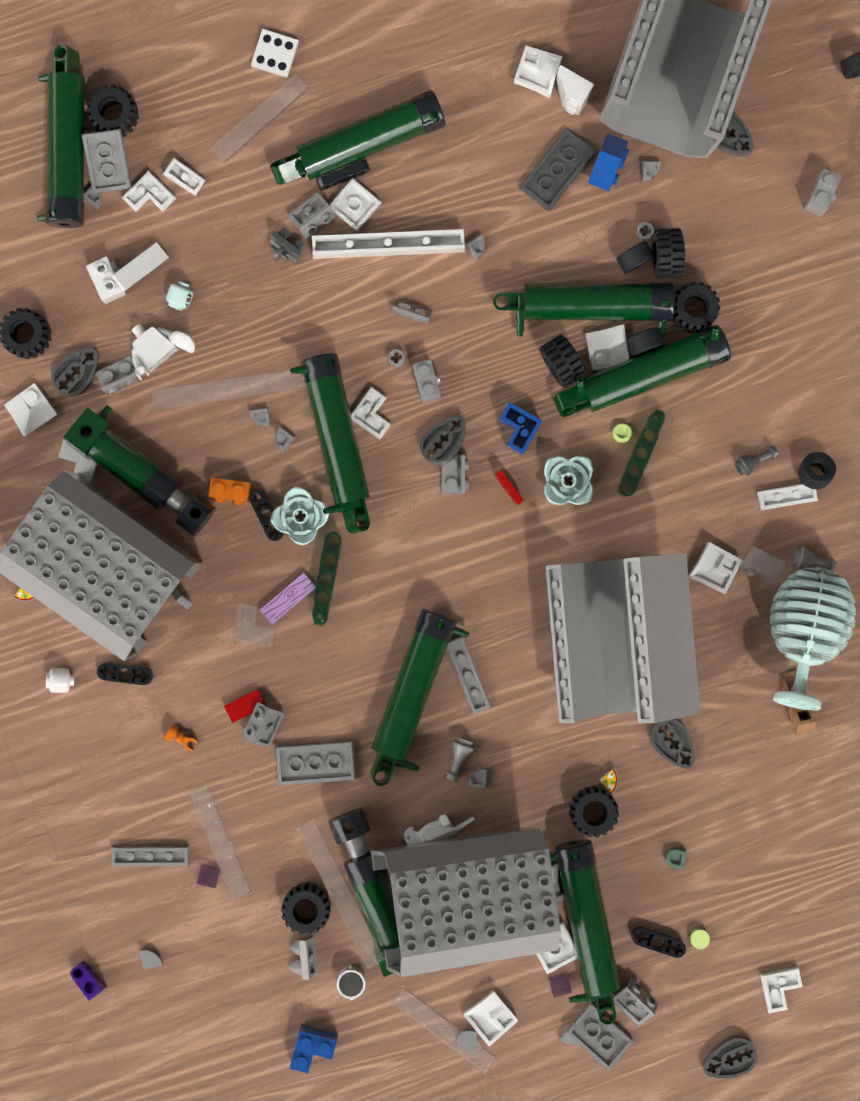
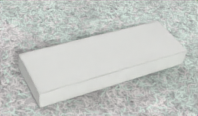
M156 242L113 274L112 278L125 292L169 257Z
M804 484L757 492L760 511L818 501L816 490L810 489Z

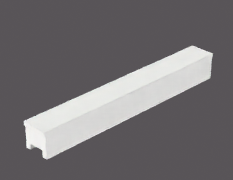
M463 229L312 236L313 259L465 252Z

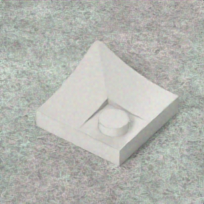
M525 46L514 84L529 88L550 98L562 56Z
M624 324L584 335L592 372L600 371L629 360Z
M37 383L32 384L4 405L24 437L59 415Z
M707 542L688 577L722 594H726L742 560Z
M493 990L462 1013L489 1047L518 1022V1019Z

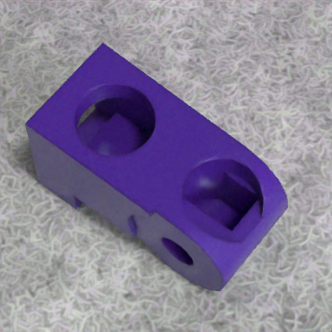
M81 961L70 971L71 977L88 1001L96 997L107 987L93 973L91 967L85 961Z

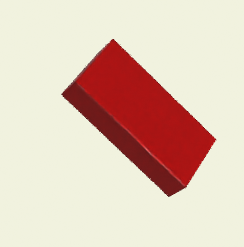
M502 470L494 475L516 506L524 501Z
M257 689L225 705L224 708L231 722L234 723L252 714L258 702L266 706L267 704L260 690Z

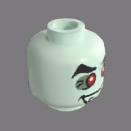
M179 281L178 284L172 283L166 295V301L169 302L168 306L180 311L183 308L187 309L194 294L189 289L190 285Z

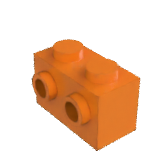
M211 478L209 497L214 498L213 502L225 503V500H230L234 505L244 506V502L250 503L249 496L252 484Z

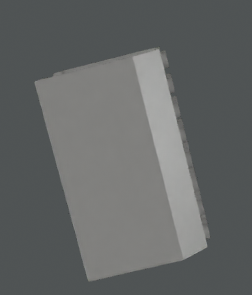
M640 0L599 120L615 132L685 157L708 158L724 139L772 0H749L746 12H732L702 0Z
M68 471L60 473L47 486L0 551V573L123 661L135 657L147 640L141 637L142 633L185 575L192 578L202 565L201 561L79 474Z
M686 554L545 566L559 723H577L581 719L637 712L638 723H658L701 714Z
M515 828L371 851L373 870L388 869L391 879L400 947L384 950L388 971L400 977L558 950L561 933L549 849L540 828Z

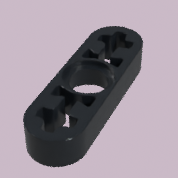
M362 160L321 176L316 180L320 191L326 190L352 178L362 176L371 169L367 160Z
M259 489L252 491L249 500L266 536L271 541L281 540L284 532H279V537L277 538L270 536L272 529L270 526L266 528L265 524H271V521H264L261 517L264 510H269L272 514L274 511L266 493ZM256 493L263 495L261 501L263 505L267 503L268 507L257 510V507L261 506L257 501L254 502L253 500L256 498Z
M103 663L97 668L98 677L105 681L147 685L154 678L152 670L145 667ZM107 666L108 670L116 671L117 679L114 678L115 674H108L107 677H105V673H102V669H105ZM124 668L130 671V677L127 680L122 679L120 676V672ZM134 669L137 670L136 674H143L146 671L149 679H145V682H143V678L135 677V681H133L135 676Z
M641 926L635 927L631 932V938L638 946L675 958H680L686 953L685 944L678 938ZM640 932H643V935L649 938V934H652L649 939V944H647V939L641 938L640 941H638V938L635 935L640 934ZM655 938H663L664 943L661 947L653 945ZM668 940H670L669 944L672 946H676L677 944H679L681 951L677 950V952L674 953L673 948L667 947Z

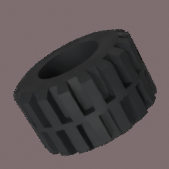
M105 85L103 90H100V88L96 89L97 94L92 93L90 96L92 101L88 100L87 103L89 106L87 108L89 120L99 132L121 129L122 136H127L126 132L129 131L131 133L133 131L132 126L136 127L138 124L136 119L139 120V114L137 113L139 110L134 99L127 90L125 91L120 86L117 88L116 85H111V88ZM120 104L123 106L122 114L117 119H104V111L109 105Z
M656 229L652 241V252L654 254L653 268L656 277H681L685 267V243L681 229Z
M696 282L687 283L675 293V310L672 320L676 322L675 326L677 328L680 326L682 331L688 330L689 333L708 328L719 315L718 311L721 305H718L720 299L719 297L716 298L717 292L715 290L712 291L710 285L704 286L703 282L699 284ZM692 297L699 299L705 307L704 315L699 318L690 316L684 307L686 299Z
M17 308L16 312L11 310L9 316L5 315L3 317L4 323L0 322V327H2L0 330V342L4 344L3 347L20 358L30 359V357H38L37 354L42 355L44 353L43 349H48L49 345L47 343L52 339L49 336L52 333L51 329L48 328L49 323L40 314L28 308H24V310ZM24 324H32L34 327L33 338L28 343L19 344L16 338L17 330Z
M561 334L540 347V353L547 368L555 380L564 388L585 376V368L579 355L571 343Z
M584 787V790L577 791L578 794L572 797V802L569 804V815L575 828L588 837L595 836L597 838L602 834L603 836L607 835V832L609 830L612 831L614 824L617 825L619 807L616 800L608 791L601 787ZM592 801L601 802L605 808L603 817L597 822H588L583 817L585 805Z
M301 883L297 887L291 888L285 896L281 908V913H283L282 919L286 921V927L290 926L292 932H299L298 935L306 933L308 936L312 932H319V929L325 926L331 912V901H329L328 894L324 893L325 890L318 888L317 884L313 886L310 883L305 885ZM302 899L313 901L318 909L316 916L309 919L300 917L295 910L296 903Z

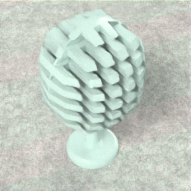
M802 568L794 572L787 578L786 582L781 584L773 598L774 603L770 609V613H772L770 615L772 637L776 640L775 644L778 650L783 654H787L785 655L786 658L798 663L793 692L778 691L773 696V701L781 705L803 710H820L821 701L816 697L805 694L810 666L823 665V662L834 659L848 644L847 640L853 634L852 629L856 623V619H854L856 608L854 606V596L850 592V586L844 578H840V575L825 568Z

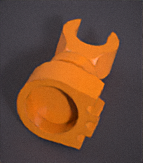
M172 724L163 739L171 741L175 738V741L181 742L188 751H194L193 748L188 746V742L193 741L198 744V740L194 737L185 736V733L182 731L178 732L179 727Z

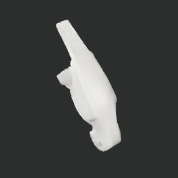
M445 813L440 815L438 821L425 825L419 832L414 831L413 827L408 828L404 833V839L408 845L448 839L475 822V819L472 817L453 827Z

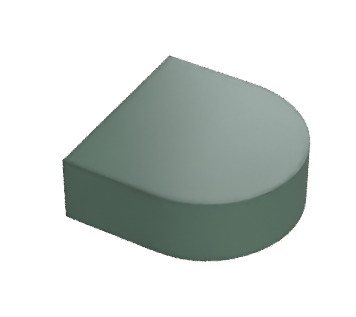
M679 848L669 849L665 854L666 863L672 868L683 870L686 850Z

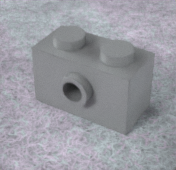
M823 169L816 179L804 209L822 216L827 211L830 202L833 203L838 194L836 189L842 176Z
M427 360L412 364L422 404L440 400L441 395L438 385L441 384L439 374L434 373L432 361Z

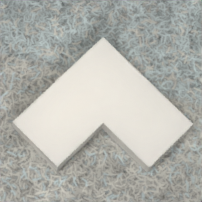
M147 171L122 196V199L135 212L149 199L164 212L176 200V197Z
M370 387L351 413V418L355 423L380 440L391 425L376 414L387 397L373 387Z
M63 440L58 457L76 462L73 473L79 474L92 484L97 463L91 459L87 460Z
M795 966L760 974L768 1013L788 1010L784 990L803 987L799 967Z

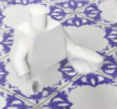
M141 324L136 325L132 329V332L137 337L132 343L134 347L131 351L135 374L140 380H142V374L146 373L149 376V372H152L178 350L177 347L189 353L194 352L195 343L187 333L178 330L173 332L162 327L155 329L153 326L146 331Z

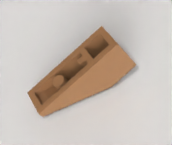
M797 670L779 674L783 691L793 692ZM787 706L796 735L815 730L817 721L813 710H803Z

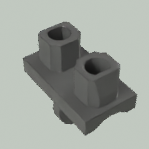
M284 228L271 234L269 244L272 247L270 250L275 253L273 257L275 261L282 258L284 261L289 259L296 264L300 259L304 244L300 240H296L293 244L288 242L290 233Z

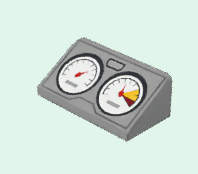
M397 299L392 307L393 313L425 324H429L432 310Z

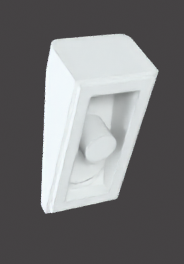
M175 158L172 159L162 174L194 196L197 195L206 181Z

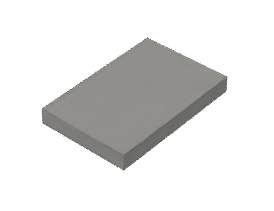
M121 129L82 134L93 193L132 188Z
M591 1002L585 1006L565 1030L571 1038L608 1071L634 1042L614 1023L610 1025L602 1023L599 1019L597 1007Z

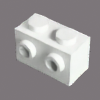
M106 256L86 266L98 294L105 304L126 295V292L112 278V275L119 271L114 260L111 261Z

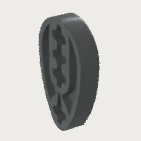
M733 112L726 130L728 133L732 131L734 133L733 137L727 138L726 132L724 139L716 148L733 156L746 157L754 148L752 137L744 122ZM746 143L748 145L747 150L742 151L740 149L742 147L741 144L744 145Z
M86 348L64 358L54 368L52 373V383L55 389L68 397H76L83 394L92 383L98 370L99 353L93 348ZM88 353H89V354L94 353V354H93V358H94L93 361H91V360L86 361V360L88 359V357L86 356ZM75 367H76V368H80V367H81V369H80L81 374H80V375H78V374L74 375L75 371H74L73 369H74ZM69 374L74 375L73 378L75 379V381H69L67 383L68 389L66 390L63 388L61 390V382L63 381L66 383L69 380L67 376Z
M461 416L450 417L439 422L423 436L420 449L428 463L437 466L445 465L451 462L457 455L466 434V423ZM454 423H456V424H459V423H460L461 427H460V428H459V427H456V428H455L453 424H454ZM442 437H444V438H447V437H448V440H449V441H448V442L444 441V442L442 443L441 438H442ZM436 444H437V445H441V444H442V447H443V448H442V449H439V448H438V449L436 450L435 445H436ZM436 451V456L430 457L429 452Z
M675 719L654 723L649 734L650 742L654 749L672 764L684 769L691 768L695 762L694 748L685 727ZM660 724L663 726L667 725L665 730L668 733H673L671 738L674 741L678 740V747L676 749L669 747L671 742L663 739L665 738L663 732H658ZM680 751H681L682 754H684L686 757H687V756H690V758L688 759V761H689L688 764H686V763H682V764H681V761H682L683 759H682V756L679 754Z
M737 1035L731 1036L721 1041L708 1053L702 1063V1068L705 1074L710 1077H738L747 1074L754 1068L757 1062V1051L747 1038ZM745 1047H747V1048L750 1050V1051H749L750 1054L747 1055V1056H746V1054L744 1053V1052H745V1050H744ZM736 1051H739V1053H743L740 1055V1059L734 1057L736 1056ZM727 1055L733 1057L731 1063L725 1061L727 1060ZM709 1063L715 1065V1070L711 1071L710 1069H707L709 1068Z

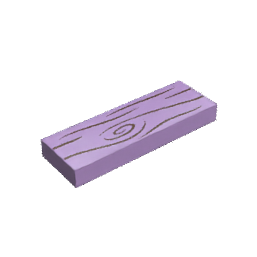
M303 573L261 608L260 611L271 624H274L312 592L316 586Z

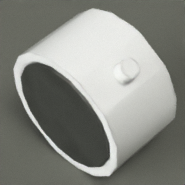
M350 964L341 970L337 979V989L343 997L354 1000L365 990L366 977L360 968Z

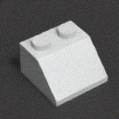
M560 65L556 84L562 106L565 107L568 113L579 116L591 95L594 84Z

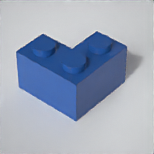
M607 133L589 178V184L607 191L610 190L611 185H616L619 174L616 173L618 168L622 170L629 152V149H626L629 141Z
M510 402L499 418V422L515 430L506 447L523 456L542 423V420Z
M301 1024L289 1069L308 1074L313 1055L332 1060L338 1034Z

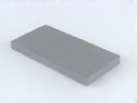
M353 741L276 746L278 785L355 780Z

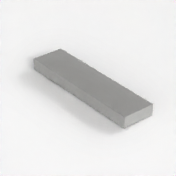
M463 636L451 640L447 645V650L473 714L490 708V703Z
M112 846L111 867L189 866V846Z

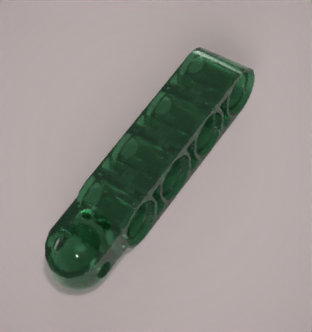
M656 409L649 416L644 429L640 432L616 488L619 496L626 498L635 493L664 424V411ZM646 431L652 432V441L645 439L644 433ZM640 448L646 452V456L643 459L637 456V450ZM631 466L637 467V476H632L629 473ZM624 483L631 487L629 494L622 492L621 487Z
M335 532L327 534L324 539L314 593L315 603L312 617L314 625L320 627L324 626L328 620L343 543L342 537ZM331 536L338 537L339 543L337 546L332 547L329 545L328 540ZM330 554L335 557V563L331 566L325 563L326 556ZM325 573L330 574L332 577L329 584H324L321 580ZM321 592H325L328 595L326 603H321L318 600V595ZM318 614H321V619H318Z

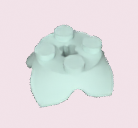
M555 456L547 460L544 469L547 480L544 492L550 503L556 505H563L565 503L581 505L591 501L594 492L593 486L590 483L593 475V465L589 458L575 456L571 459H566L562 456ZM565 476L567 478L569 476L572 477L571 486L569 484L567 486L564 484Z
M294 487L285 495L284 503L273 511L270 521L277 530L287 533L292 541L300 545H306L314 540L318 529L327 522L329 513H323L326 505L320 500L313 499L307 490ZM300 511L306 514V518H303L302 522L299 519L296 520V516L299 515Z

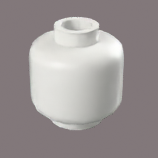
M51 668L49 673H46V688H49L51 693H67L70 686H74V675H70L68 668Z

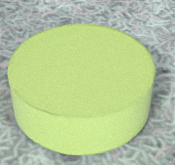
M621 423L614 427L612 436L615 441L625 443L631 438L632 430L627 424Z
M697 928L691 932L690 942L695 948L704 949L709 945L710 937L704 929Z

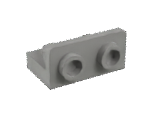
M318 192L288 214L290 220L300 230L305 239L315 234L316 231L335 218L331 207Z
M131 356L96 372L103 387V392L106 394L110 393V395L119 392L120 388L125 385L131 386L138 382L137 379H139L135 374V367Z
M465 454L456 455L451 462L442 465V494H465V490H469V478H465V470H469V459H465Z
M258 702L243 733V738L255 745L270 748L285 713Z
M632 977L627 980L624 987L613 995L614 1003L638 1026L651 1018L658 1006L655 998L649 995L640 983L636 982Z

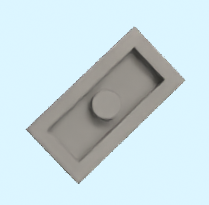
M307 936L294 942L290 949L299 955L300 959L291 963L289 969L298 975H302V980H309L318 975L315 936Z

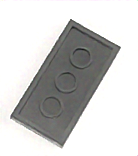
M566 128L519 189L550 212L595 155L596 150Z

